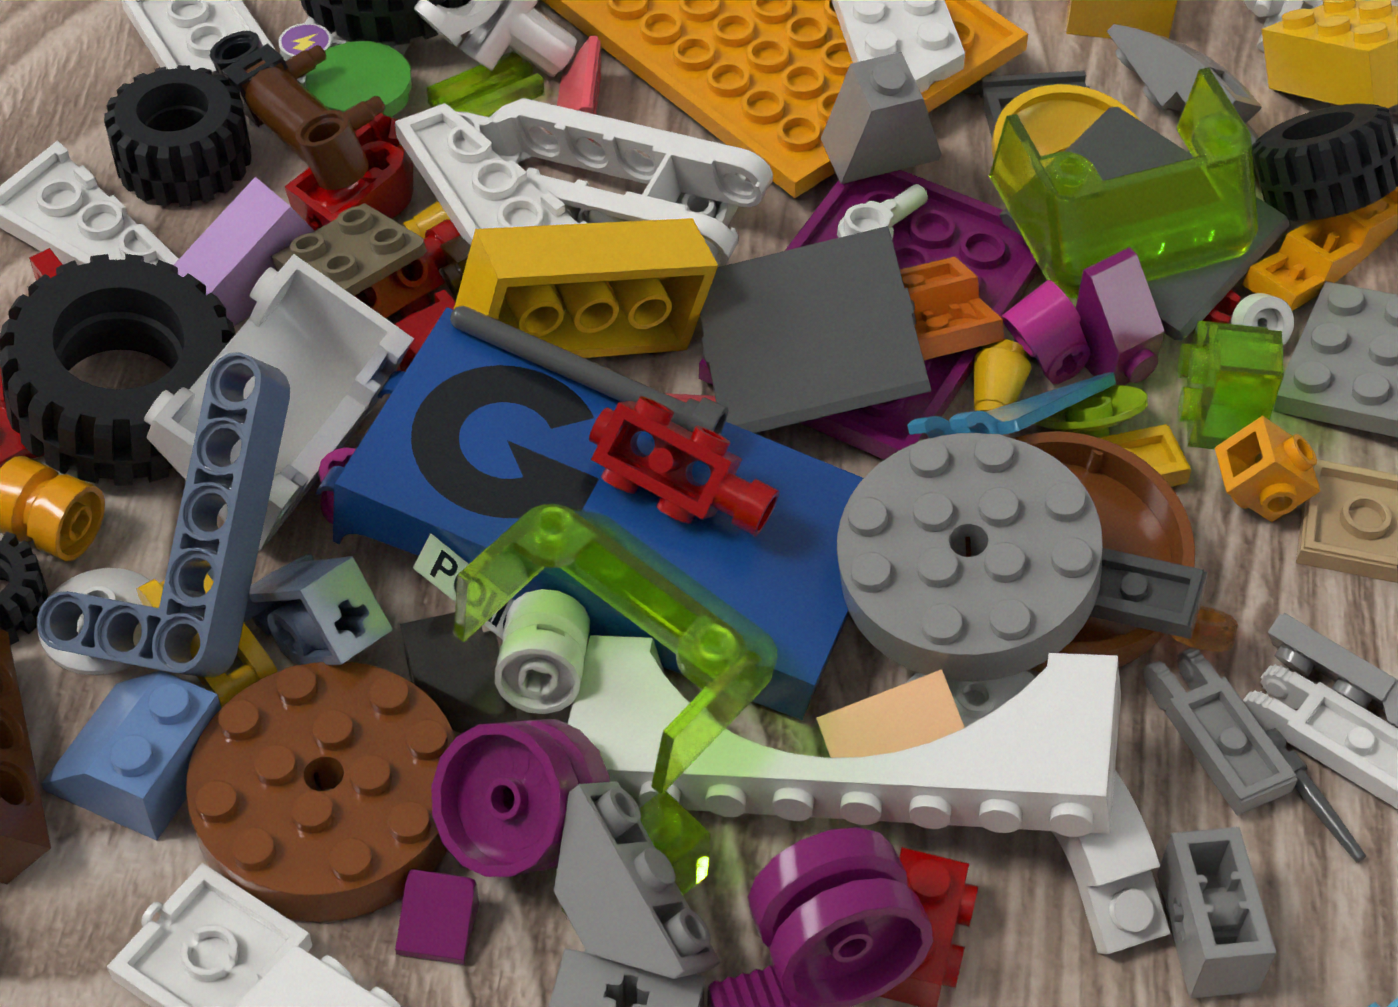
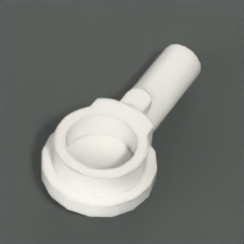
M914 184L894 199H887L881 204L869 201L866 204H857L850 207L846 211L845 216L839 221L838 238L885 226L889 227L891 238H893L894 229L892 226L927 202L928 195L926 190L921 185Z

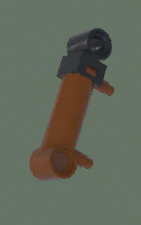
M239 31L225 36L212 47L209 56L218 74L229 79L230 86H235L240 92L245 115L257 127L265 124L310 167L321 188L325 190L346 188L356 183L365 175L369 167V161L355 131L373 121L375 116L385 110V105L379 96H374L367 101L359 102L344 112L330 110L305 88L297 79L311 72L318 64L326 60L327 55L321 46L316 45L309 50H303L285 61L283 56L268 43L263 46L257 33L253 31Z

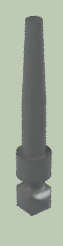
M1276 728L1265 732L1296 774L1298 780L1295 788L1355 862L1362 861L1366 854L1328 800L1305 772L1307 766L1295 751L1289 752L1287 750L1286 739Z

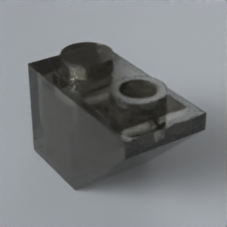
M466 610L400 624L410 681L424 691L438 705L453 730L462 734L479 724L504 723L517 720L516 707H513L501 697L495 685L494 669H496L500 650L495 633L491 630L483 632L481 622Z

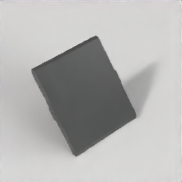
M1109 107L999 214L1003 224L1074 271L1073 274L1082 279L1084 269L1130 247L1139 258L1161 319L1164 333L1174 340H1184L1247 273L1250 266L1254 265L1290 226L1287 216L1216 171L1214 166L1189 150L1182 149L1119 107Z
M888 226L717 268L700 313L704 337H701L704 349L702 356L706 361L709 373H711L716 403L728 407L726 422L750 432L758 433L931 392L914 326L916 324L915 304L910 299L908 288H904Z

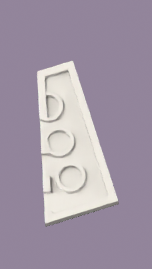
M58 140L0 185V228L41 252L50 248L62 264L75 260L78 265L89 263L91 256L108 254L109 260H125V254L141 255L144 257V262L154 265L157 264L158 260L172 265L179 260L144 224H136L127 215L126 207L114 195L109 197L97 185L95 177L83 165L78 167L70 159L68 150Z

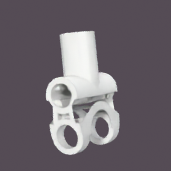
M419 0L414 7L415 12L455 47L463 39L460 35L471 30L458 49L491 71L508 47L548 76H555L570 61L577 43V39L534 8L538 0H471L468 4L459 8H445L438 4L435 6L428 0Z

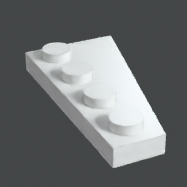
M446 103L395 121L397 139L462 238L470 245L475 229L586 223L585 221L577 223L565 212V204L550 191L543 194L527 180V172L513 160L509 162L504 161L492 150V142Z

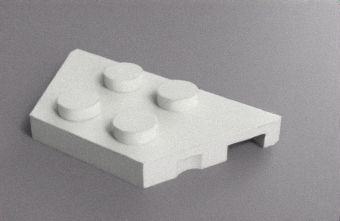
M832 0L853 63L902 52L921 93L929 89L932 83L945 80L964 69L965 52L945 0Z

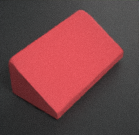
M590 36L561 75L557 106L597 115L601 84V40H598V36Z

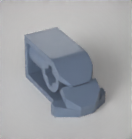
M306 554L271 572L251 585L244 617L245 622L252 618L255 624L267 635L272 633L281 652L299 665L315 662H324L326 665H342L393 630L353 556L314 560L311 554Z

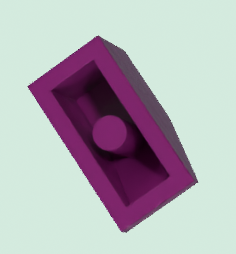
M1129 247L1083 270L1076 303V310L1081 318L1079 323L1091 353L1084 367L1094 377L1114 372L1115 385H1126L1130 382L1138 383L1152 374L1158 365V355L1165 332L1139 258Z

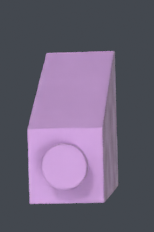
M254 177L179 258L174 266L178 268V275L184 277L189 273L205 284L206 295L213 293L219 298L226 308V317L235 326L251 316L257 301L250 297V293L259 278L269 267L275 269L271 256L288 247L298 236L312 233L314 230L290 205L257 177Z

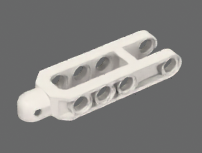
M526 98L502 106L490 118L468 112H457L492 142V150L504 161L509 162L513 160L518 164L528 158L536 157L648 184L642 195L629 191L622 195L589 187L587 181L577 179L575 183L540 175L538 169L530 167L526 171L527 180L543 194L550 191L565 204V212L577 223L582 221L586 223L693 218L718 267L726 265L738 244V234L735 228L731 227L729 229L725 224L713 217L689 211L687 205L675 203L680 193H687L740 207H753L761 202L773 181V172L765 160L746 149ZM542 128L547 129V130L550 131L553 135L549 134L548 132H546V131L543 130ZM589 139H592V140L596 141V142L599 143L601 146L596 145L595 143L591 142ZM637 150L644 152L650 158L643 156ZM735 173L743 175L750 182L741 179Z

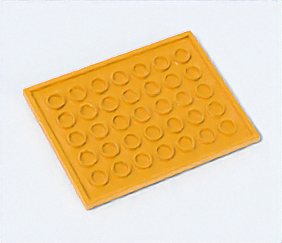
M542 0L588 37L598 36L603 49L723 143L746 149L763 158L773 172V182L792 197L797 198L836 173L821 141V137L848 68L853 61L832 0ZM945 0L965 52L964 69L945 80L932 83L929 89L921 93L928 113L1027 50L1028 33L980 0Z

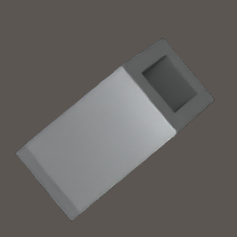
M618 781L577 785L569 792L554 893L587 953L673 979L710 971L721 962L710 944V933L706 924L689 908L675 883V872L670 861L662 852L655 848L640 822V810L632 796L621 788Z

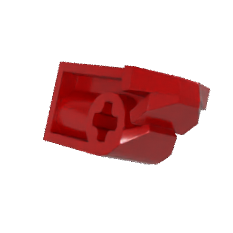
M380 113L375 116L373 121L355 131L369 161L367 172L356 183L342 189L325 190L318 185L309 167L284 186L291 207L314 231L337 219L344 210L360 206L364 203L390 219H393L408 206L414 189L413 162L396 137L395 121L398 119Z

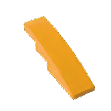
M1398 186L1382 199L1366 207L1335 217L1312 220L1288 232L1279 252L1250 266L1242 285L1254 293H1265L1284 300L1292 311L1320 294L1326 281L1333 283L1338 281L1398 229Z

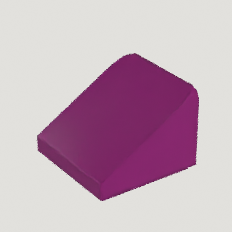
M410 870L404 889L395 947L396 955L464 965L479 906L477 882L468 877Z

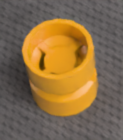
M17 456L4 463L0 468V533L3 535L6 532L15 534L19 542L23 540L30 542L33 540L36 549L63 561L75 560L81 556L93 543L102 524L105 512V498L102 490L71 475H59L52 467L25 456Z

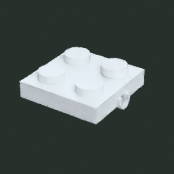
M201 863L165 904L156 901L147 908L141 920L143 928L109 963L107 969L113 981L151 1007H234L294 945L308 952L312 948V941L309 932L204 863ZM157 912L160 913V918L154 922L152 920L153 916Z

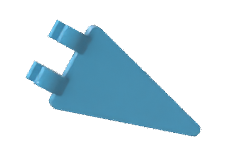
M1114 372L1104 373L986 412L971 411L957 413L949 421L940 416L917 418L912 420L907 426L910 435L926 433L929 439L958 433L1000 435L1014 433L1115 385L1116 380Z

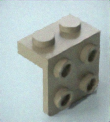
M364 203L360 206L344 210L337 219L318 230L298 236L288 247L273 254L271 257L276 271L279 272L291 256L295 254L354 296L420 258L426 253L427 249L422 237Z

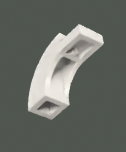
M1115 770L1110 834L1089 833L1081 837H1068L1051 831L1060 843L1072 868L1096 949L1100 954H1110L1171 934L1151 869L1161 867L1154 845L1131 794Z

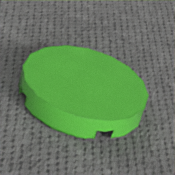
M371 41L346 42L325 50L326 60L306 74V88L330 110H340L342 112L361 101H367L374 96H379L385 105V110L382 113L392 117L405 108L410 99L409 92L412 89L411 67L403 54L388 45Z

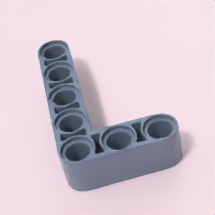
M240 352L229 353L219 358L212 366L205 387L159 608L70 591L58 592L49 596L42 604L38 613L37 628L41 639L47 646L60 651L199 677H217L231 667L238 651L290 400V385L287 377L280 369ZM254 376L255 386L253 391L244 399L246 383ZM238 440H241L239 457L231 464L232 448ZM227 504L228 516L225 523L218 528L217 516L220 509ZM212 568L214 582L211 589L205 593L204 579L207 572ZM83 613L84 625L78 634L77 622ZM140 623L142 634L139 643L135 646L133 634L136 626ZM198 633L200 648L197 655L192 659L190 645L193 637Z

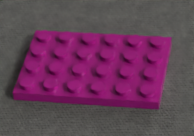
M903 170L841 184L838 180L785 249L787 251L838 238L839 221L845 216L846 211L850 207L857 204H866L869 201L881 204L887 199H894L912 185L919 184L927 192V202L892 226L894 229L892 242L900 270L955 256L978 276L979 298L1001 317L1017 304L1049 255L1003 224L999 215L1003 211L1002 209ZM982 346L924 360L931 392L800 423L885 460L894 453L928 438L926 433L910 435L907 425L917 418L943 416L974 369L975 354L982 349ZM702 358L699 362V379L713 385L711 373L708 371L706 361Z

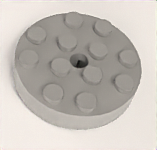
M958 433L923 439L883 460L865 476L851 494L844 508L837 535V555L843 596L853 621L868 641L884 655L912 671L928 675L942 669L946 680L962 682L987 681L1016 675L1047 661L1048 653L1060 652L1073 640L1088 620L1096 603L1101 581L1102 529L1099 515L1093 500L1080 480L1064 464L1035 446L1000 434ZM967 536L970 537V548L972 557H965V537Z

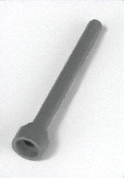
M459 306L451 313L450 320L456 329L618 401H634L637 403L639 397L644 396L671 409L674 412L671 421L691 432L694 431L696 425L712 430L719 435L723 431L728 416V407L704 397L698 402L690 398L685 403L469 307Z

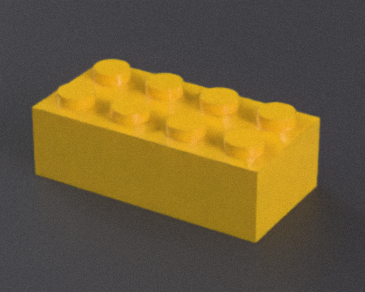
M693 218L475 229L454 309L459 306L469 307L583 358L682 351L688 349L718 264Z

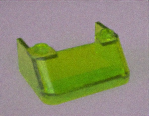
M1209 67L1199 69L1176 128L1193 158L1107 180H1102L1094 165L1087 158L1077 153L1063 151L1041 156L1018 115L1006 116L989 177L1046 280L1053 281L1068 298H1078L1084 269L1129 247L1137 254L1146 281L1237 258L1249 251L1259 227L1251 134Z
M558 504L536 506L526 512L457 574L454 636L464 643L545 567H560L674 652L680 671L687 679L701 688L702 691L662 732L651 787L662 795L768 685L772 679L778 656L775 642L768 633L608 516L598 512Z

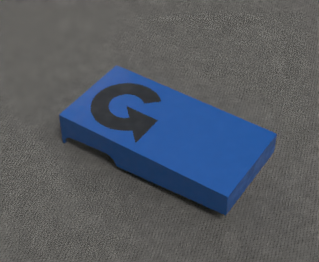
M446 307L406 372L394 371L378 394L380 399L385 394L391 395L346 466L332 467L316 491L318 495L323 491L334 492L333 542L340 544L344 536L358 534L419 556L431 533L511 599L516 600L526 592L540 589L563 592L574 597L585 607L590 618L589 638L590 635L653 638L662 667L803 720L850 613L842 592L837 555V535L844 508L851 494L864 478L726 422L721 436L731 442L727 451L743 459L735 475L750 483L754 479H758L779 490L777 503L765 526L756 537L732 525L733 517L720 510H717L715 516L704 520L694 516L691 524L678 521L661 512L656 507L661 498L660 496L641 486L638 487L635 494H631L610 485L601 478L605 467L591 460L598 446L589 441V435L596 419L606 407L615 411L618 402L621 401L456 329L450 320L453 310ZM645 431L637 439V447L641 453L650 455L655 447L654 438ZM697 461L692 467V476L697 483L706 484L711 475L710 469L706 463Z

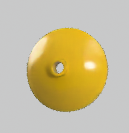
M1069 84L1037 87L1015 97L1000 113L992 135L993 159L1004 181L1017 195H1020L1109 107H1119L1139 121L1140 119L1118 100L1091 88Z

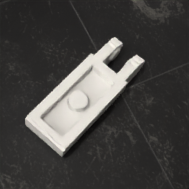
M1270 665L1260 677L1262 679L1260 682L1263 685L1262 689H1265L1267 694L1254 690L1253 692L1250 691L1242 700L1263 730L1267 732L1276 728L1291 745L1398 809V728L1321 682L1315 684L1295 671L1291 672L1289 668H1285L1282 665Z

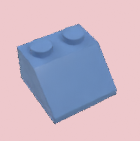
M161 670L116 683L42 782L44 791L157 841L187 798L186 783L190 759L203 730L221 709L218 694Z

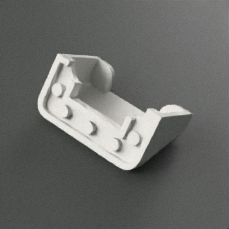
M295 254L291 256L279 272L269 267L259 278L250 293V297L257 301L250 318L189 390L182 387L175 395L168 390H164L144 417V421L151 425L147 439L186 480L207 378L217 360L229 353L240 352L276 367L284 373L290 385V400L258 551H262L318 480L321 460L328 453L342 448L379 400L378 394L389 376L394 371H397L414 340L409 334ZM254 376L246 383L244 399L253 391L255 386ZM238 440L232 448L231 464L239 457L241 440ZM227 504L220 509L218 514L224 521L228 516Z

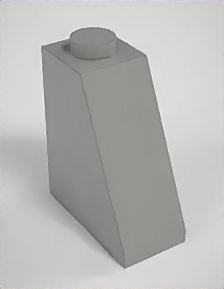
M902 52L851 63L821 137V141L840 183L844 184L938 161L942 154L922 94Z

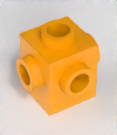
M1263 415L1214 447L1226 493L1241 508H1250L1270 522L1290 513L1297 506L1321 492L1313 467L1317 464V458L1310 444L1301 435L1294 434L1292 436Z

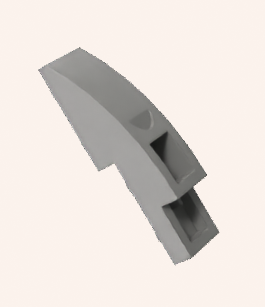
M1113 24L1107 33L1118 46L1115 53L1128 69L1137 72L1146 85L1143 87V92L1146 97L1162 110L1170 108L1185 112L1191 123L1200 131L1208 133L1217 145L1214 149L1215 155L1226 168L1233 172L1243 171L1257 175L1250 148L1259 137L1248 124V121L1263 107L1247 88L1218 63L1183 43L1140 29Z

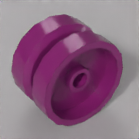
M548 719L479 724L458 735L440 757L431 785L432 816L444 846L462 866L482 876L513 877L529 874L533 871L558 868L569 792L579 784L610 782V777L601 754L595 745L580 729L562 721Z
M859 827L831 829L799 840L774 856L758 873L747 897L751 916L762 942L769 948L772 966L784 995L799 1007H852L877 998L905 981L924 962L933 943L930 920L918 896L908 887L906 871L894 846L881 833Z

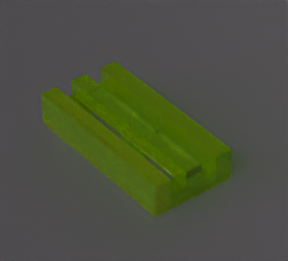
M511 51L501 56L492 71L483 65H478L426 87L428 104L432 108L446 103L455 112H468L490 118L504 105L522 98L533 100L544 95V79L539 73L533 75L532 65L528 61L522 63V57Z

